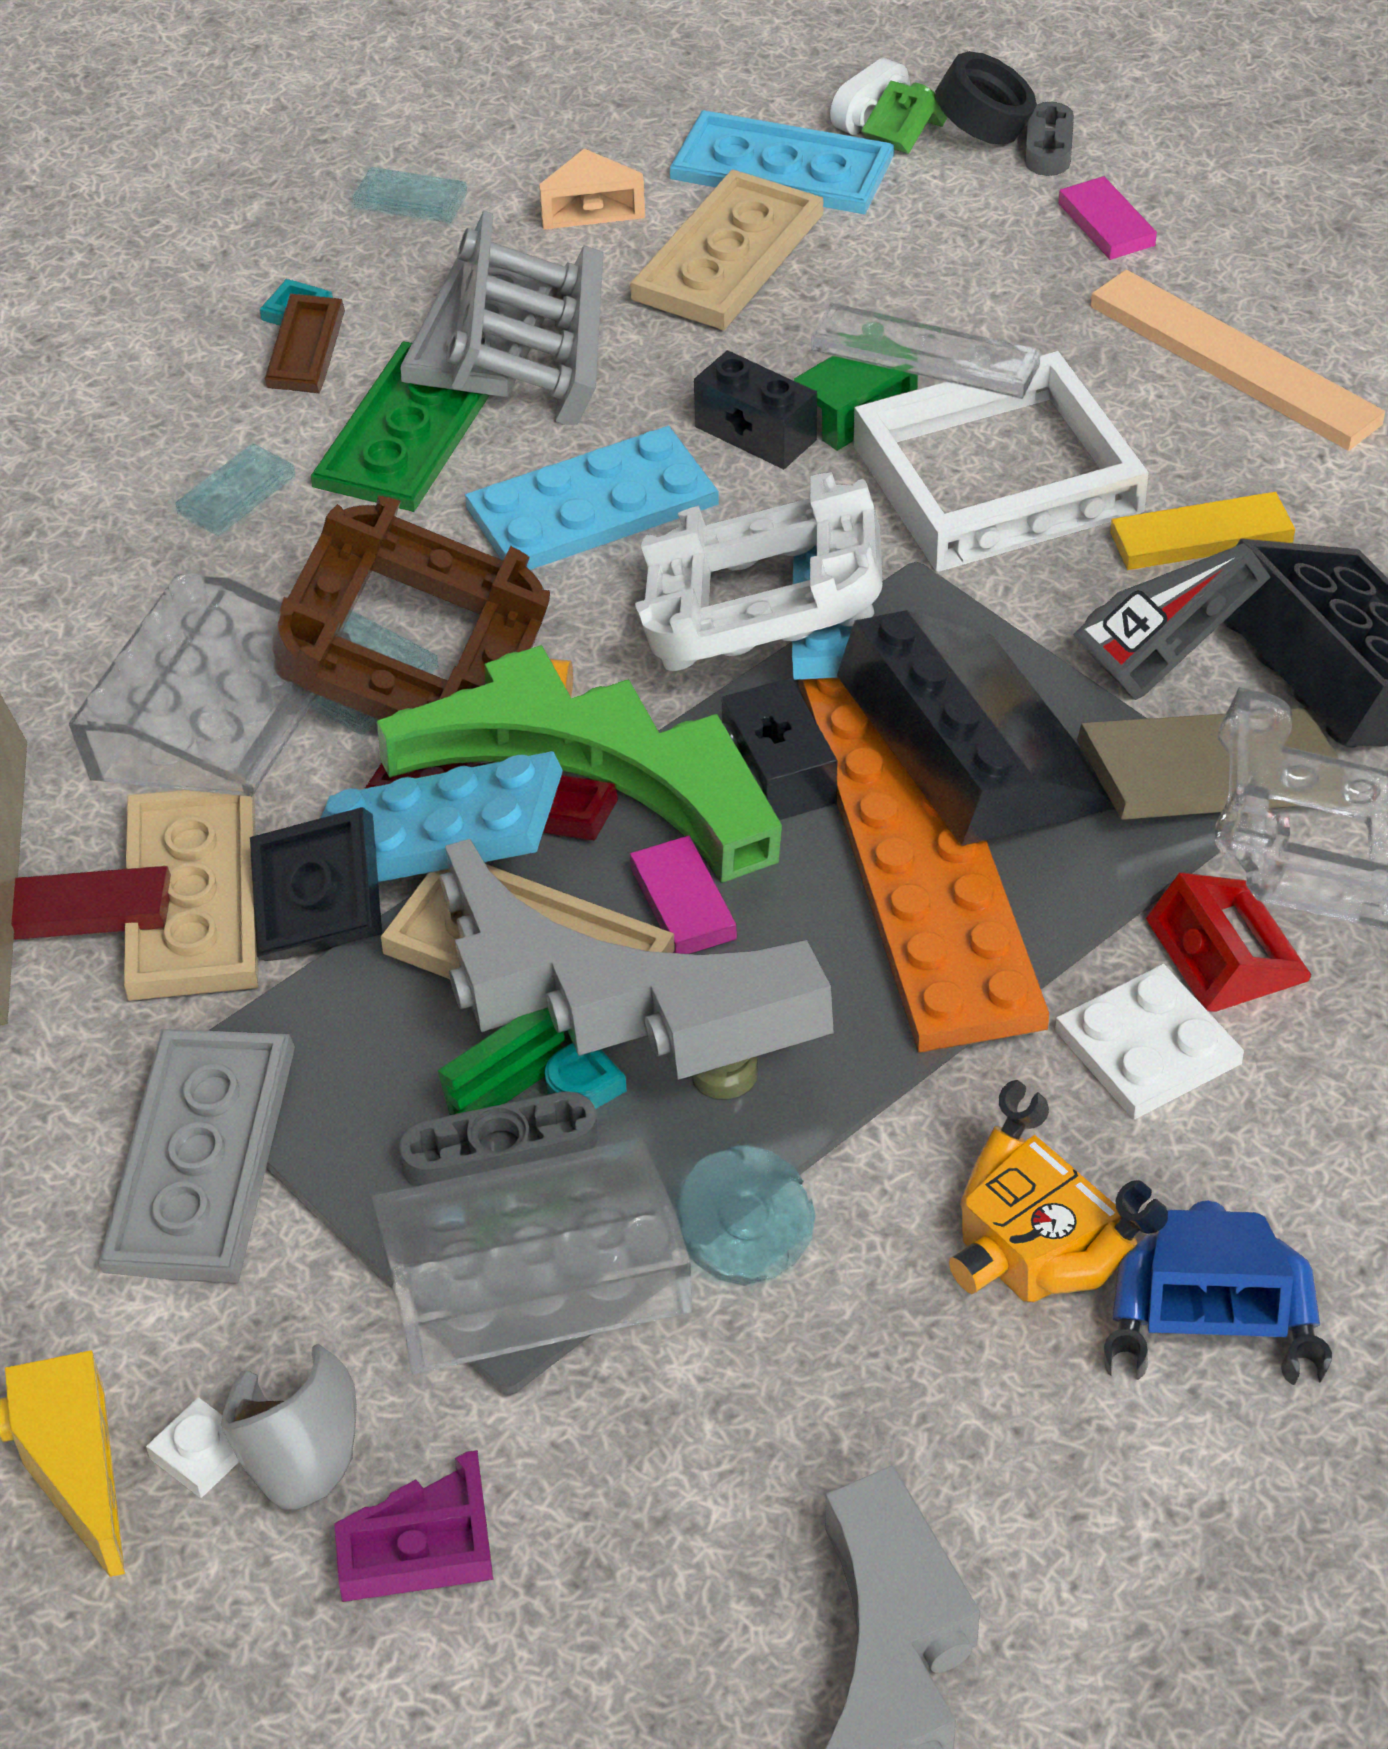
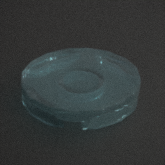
M749 1145L729 1147L726 1151L716 1152L713 1155L711 1153L698 1161L680 1187L674 1212L679 1240L694 1263L718 1280L743 1286L771 1281L792 1268L812 1240L816 1216L812 1198L808 1200L807 1192L802 1186L804 1180L795 1167L772 1151Z

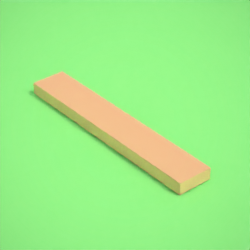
M1127 269L1092 293L1091 308L1348 451L1383 425L1385 410Z

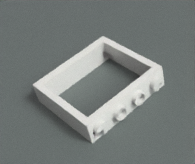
M1059 351L854 407V448L936 572L1109 523L1113 518L1136 515L1145 511L1149 472ZM1048 387V390L1036 393V390ZM1050 400L1094 459L1100 470L944 514L897 442ZM1119 494L1122 499L1115 501V495ZM949 542H953V548L948 549Z

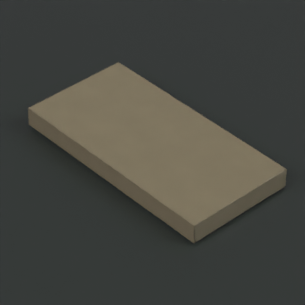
M1307 708L1081 723L1077 738L1081 749L1122 820L1351 802L1356 787L1355 782Z

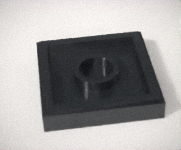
M360 807L250 837L258 958L264 961L282 960L382 934L374 821L371 812Z

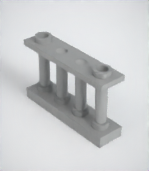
M483 210L475 230L466 228L457 253V259L464 261L458 326L452 336L446 356V362L454 364L451 387L462 391L473 365L550 390V396L557 398L555 422L564 425H578L596 389L604 252L583 245L575 264L567 262L565 266H561L491 242L493 213ZM491 264L558 287L557 292L564 295V298L560 300L489 276L488 266ZM485 297L554 320L555 327L561 328L562 331L560 334L486 310L484 309ZM482 332L553 355V361L559 363V367L555 369L481 344Z

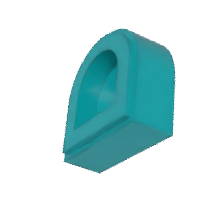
M571 1043L557 1051L548 1060L545 1067L548 1095L558 1092L579 1093L587 1097L593 1103L595 1109L627 1091L626 1076L601 1049L578 1056L574 1044Z

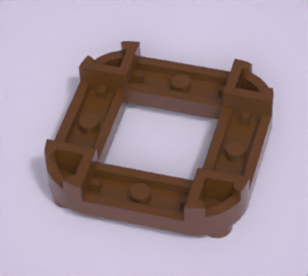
M378 495L376 505H359L343 510L337 504L327 514L322 533L288 598H283L273 635L272 648L275 657L274 670L279 677L286 681L294 682L314 694L380 720L392 716L400 710L416 708L449 697L457 691L485 685V663L497 660L508 653L521 652L533 647L550 601V590H544L538 578L527 568L530 557L522 551L510 546L504 560H501L396 517L401 501ZM372 571L480 614L457 666H454L448 680L340 637Z

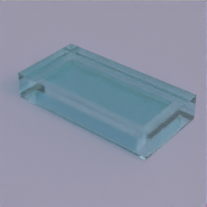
M370 167L353 196L354 208L451 224L467 195V183L453 179Z
M252 443L176 501L177 514L216 536H220L294 478V464Z

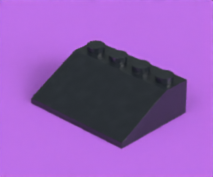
M1240 539L1236 546L1245 543L1253 551L1270 575V578L1224 621V624L1231 630L1244 636L1257 650L1255 652L1257 659L1266 667L1276 671L1291 686V695L1302 705L1311 708L1327 725L1326 732L1336 742L1350 748L1357 746H1388V578L1359 549Z
M909 610L854 621L837 677L961 846L1115 809L1082 749L993 635Z

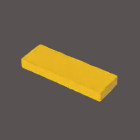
M1275 491L1111 519L1110 533L1127 570L1210 557L1235 547L1240 539L1293 543L1295 527Z

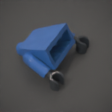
M1209 1200L1200 1201L1189 1210H1168V1221L1164 1228L1159 1230L1158 1234L1144 1236L1135 1248L1129 1251L1120 1261L1112 1319L1119 1322L1118 1330L1112 1332L1107 1337L1104 1344L1105 1368L1110 1376L1113 1368L1112 1359L1120 1352H1130L1138 1357L1137 1380L1146 1373L1148 1368V1349L1146 1340L1140 1334V1326L1148 1324V1333L1287 1337L1288 1330H1292L1293 1342L1281 1364L1284 1378L1290 1384L1295 1385L1300 1374L1298 1358H1307L1316 1365L1319 1383L1322 1382L1332 1362V1351L1323 1339L1314 1334V1328L1320 1326L1313 1269L1305 1257L1284 1241L1275 1237L1265 1216L1256 1212L1226 1211L1219 1203Z

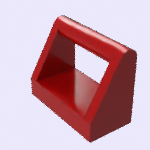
M1179 872L1146 917L1147 922L1192 992L1207 1011L1217 1012L1306 983L1311 978L1310 971L1250 883L1246 880ZM1235 906L1269 958L1252 956L1222 911L1223 909Z

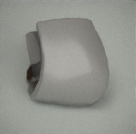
M320 1344L312 1347L313 1366L307 1382L291 1398L286 1401H268L258 1385V1375L247 1370L242 1371L232 1385L223 1411L221 1426L242 1468L263 1494L282 1509H300L327 1497L344 1477L353 1458L357 1411L355 1384L343 1363Z

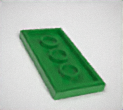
M403 341L311 474L312 487L375 503L377 502L378 495L401 501L399 509L415 512L490 395L402 382L401 364L412 345L410 342Z

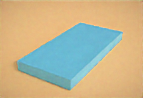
M703 110L670 166V179L717 187L733 169L823 197V207L866 214L893 159L894 144Z

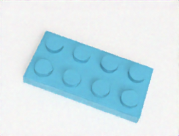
M668 425L465 494L467 510L500 559L504 560L509 547L512 546L530 557L527 568L532 570L679 519L678 513L686 509L699 506L700 511L719 505V491Z
M553 751L531 756L515 755L501 762L476 767L460 766L446 773L416 779L405 777L391 784L361 790L355 788L346 789L336 795L329 796L321 818L360 807L373 814L378 882L449 869L445 846L471 839L484 862L536 853L563 770Z

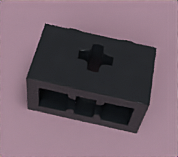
M726 350L694 378L696 428L783 470L817 440V391L729 350Z
M791 677L722 697V723L779 820L837 804L838 760Z

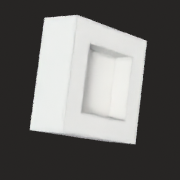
M198 1397L159 1433L146 1448L149 1459L198 1497L202 1498L239 1463V1460L221 1426L223 1415Z

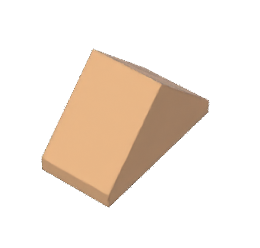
M587 149L581 150L539 184L543 230L645 218L643 174Z

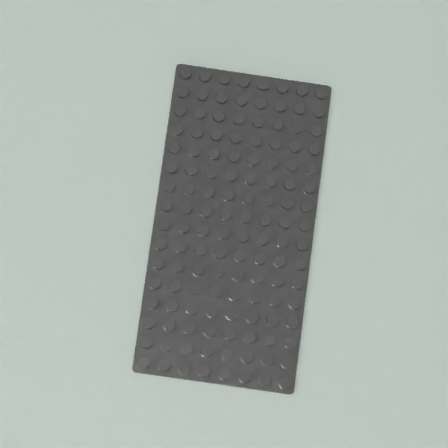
M920 562L909 563L882 581V590L877 599L872 603L874 609L872 617L909 610L993 635L1079 747L1077 738L1081 723L1148 719ZM792 642L658 730L659 733L670 730L681 722L696 721L714 714H718L722 721L723 696L791 677L801 694L799 679L794 680ZM616 789L618 801L595 841L543 833L536 853L484 863L661 929L631 870L630 853L685 836L649 807ZM838 804L779 820L782 824L779 863L721 883L705 858L700 854L736 923L737 939L690 953L693 955L751 952L807 940L831 985L834 1033L757 1056L758 1075L756 1083L750 1091L740 1097L728 1100L713 1099L702 1094L694 1086L691 1076L678 1080L667 1055L656 1056L654 1054L648 1035L603 1048L601 1050L626 1076L627 1091L595 1109L598 1131L597 1143L594 1149L581 1159L440 1190L419 1189L406 1180L402 1170L399 1143L404 1132L416 1123L449 1116L437 1070L503 1027L500 1026L481 1032L472 1008H459L450 979L383 954L381 936L411 896L381 915V935L334 946L208 1030L290 1034L295 1049L266 1168L500 1393L505 1395L517 1393L970 1045L965 1044L918 1053ZM1111 809L986 840L1040 989H1043L1160 899L1179 872L1194 873L1264 819L1266 809L1124 820L1119 817L1116 809ZM568 1030L563 1031L565 1040L560 1043L562 1047L573 1043ZM545 1077L507 1103L548 1095ZM570 1121L557 1123L561 1126L563 1132L575 1130L571 1126ZM536 1126L529 1127L530 1141L539 1140V1137L537 1138ZM494 1131L482 1139L481 1145L492 1151H502L512 1147L518 1138L508 1131ZM468 1140L459 1142L461 1144L462 1156L470 1154ZM436 1149L423 1152L427 1161L440 1159Z

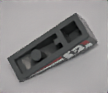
M1243 543L1117 592L1105 605L1096 608L1087 617L1085 624L1073 635L1087 652L1137 700L1145 696L1270 578V575L1253 551Z

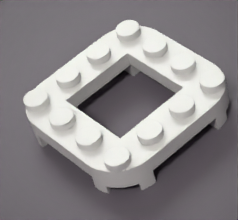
M832 472L810 476V498L725 521L705 525L699 506L686 509L678 513L682 526L664 536L646 535L641 544V549L648 566L645 600L636 602L635 605L651 651L654 655L661 658L664 668L669 671L682 670L690 667L697 660L721 654L726 656L741 655L750 651L756 645L780 639L784 641H797L810 635L815 630L839 623L843 626H853L855 620L869 618L874 615L872 603L877 599L882 590L880 524L868 485L864 479L858 480L853 486L836 485ZM814 545H817V556L810 557V580L709 606L711 572L725 568L732 571L743 570L754 565L760 559L779 554L796 556L809 551Z

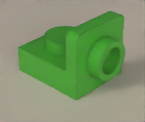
M890 80L861 131L867 139L894 144V150L909 154L927 122L943 127L947 117L937 103L935 92L927 86L916 82L908 86Z

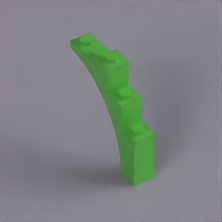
M542 645L521 652L508 653L497 660L485 663V685L473 689H463L449 697L416 708L403 709L392 716L377 720L380 760L389 777L422 768L451 763L501 762L515 755L531 756L553 751L563 771L582 775L596 781L615 783L617 790L640 801L665 818L685 837L690 836L696 849L705 858L721 883L779 863L782 824L718 714L696 721H684L670 730L659 733L629 679L609 686L595 687L582 695L571 698Z

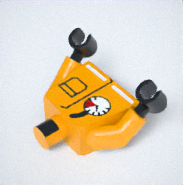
M1019 1080L1010 1081L1002 1088L999 1094V1107L1007 1116L1003 1127L994 1126L973 1167L961 1198L963 1243L967 1247L949 1259L950 1271L957 1283L968 1293H976L999 1277L1021 1300L1027 1302H1036L1052 1293L1062 1294L1096 1290L1118 1268L1123 1257L1135 1248L1137 1240L1134 1236L1139 1231L1150 1234L1164 1228L1168 1221L1167 1208L1158 1199H1153L1144 1210L1139 1212L1140 1207L1152 1195V1189L1139 1180L1130 1181L1119 1190L1115 1205L1039 1137L1033 1135L1025 1141L1021 1137L1024 1130L1042 1125L1048 1117L1049 1106L1046 1098L1037 1092L1031 1099L1029 1107L1022 1112H1017L1019 1102L1025 1096L1026 1086Z

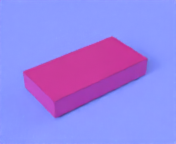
M1105 176L1059 190L1058 204L1109 260L1156 245V230Z
M690 836L630 853L631 870L661 929L674 933L675 951L673 953L690 954L737 939L736 923Z

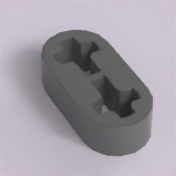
M1052 101L1039 103L1028 120L1025 164L1030 171L1038 175L1054 176L1064 173L1069 169L1071 164L1074 114L1067 105ZM1045 124H1055V128H1045ZM1044 149H1054V153L1050 154L1043 153Z

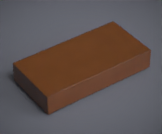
M290 293L265 376L267 388L320 394L345 313L342 299Z

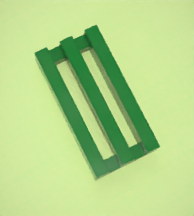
M548 1007L515 1018L437 1070L449 1115L505 1104L545 1077V1067L548 1060L557 1051L564 1048L560 1043L565 1040L563 1031L557 1033Z

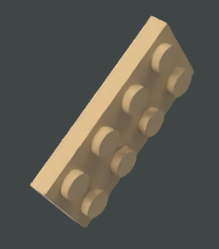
M732 169L631 281V300L725 330L822 217L823 197Z
M252 783L127 795L126 869L168 866L171 873L168 890L170 902L165 927L140 930L138 923H125L124 986L128 1001L259 988L250 837L256 836L255 797Z
M485 864L488 870L517 899L557 924L604 942L650 952L673 953L675 951L674 933ZM449 869L429 872L382 934L381 942L383 954L450 979L449 970L459 968L455 940L461 938L457 918L463 916L460 910L450 913L447 908L439 875L449 873Z

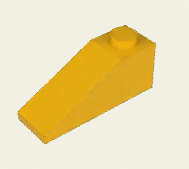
M90 1350L5 1367L7 1397L0 1398V1436L2 1442L15 1441L24 1467L110 1577L125 1574L105 1392L93 1351Z

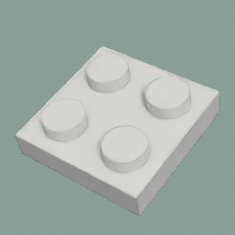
M1165 964L1056 1017V1033L1133 1120L1241 1065L1244 1050Z

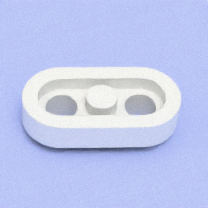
M881 58L845 82L835 94L831 105L830 118L833 126L852 135L858 134L863 129L890 80L910 86L907 68L895 61Z

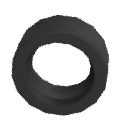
M967 51L958 54L935 90L937 103L945 116L967 134L989 144L1005 145L1014 142L1037 106L1035 93L1023 77L999 59L978 52Z

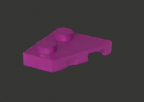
M477 1450L467 1451L455 1458L456 1471L423 1488L415 1479L391 1492L384 1502L376 1506L364 1507L334 1523L338 1581L342 1602L494 1580Z

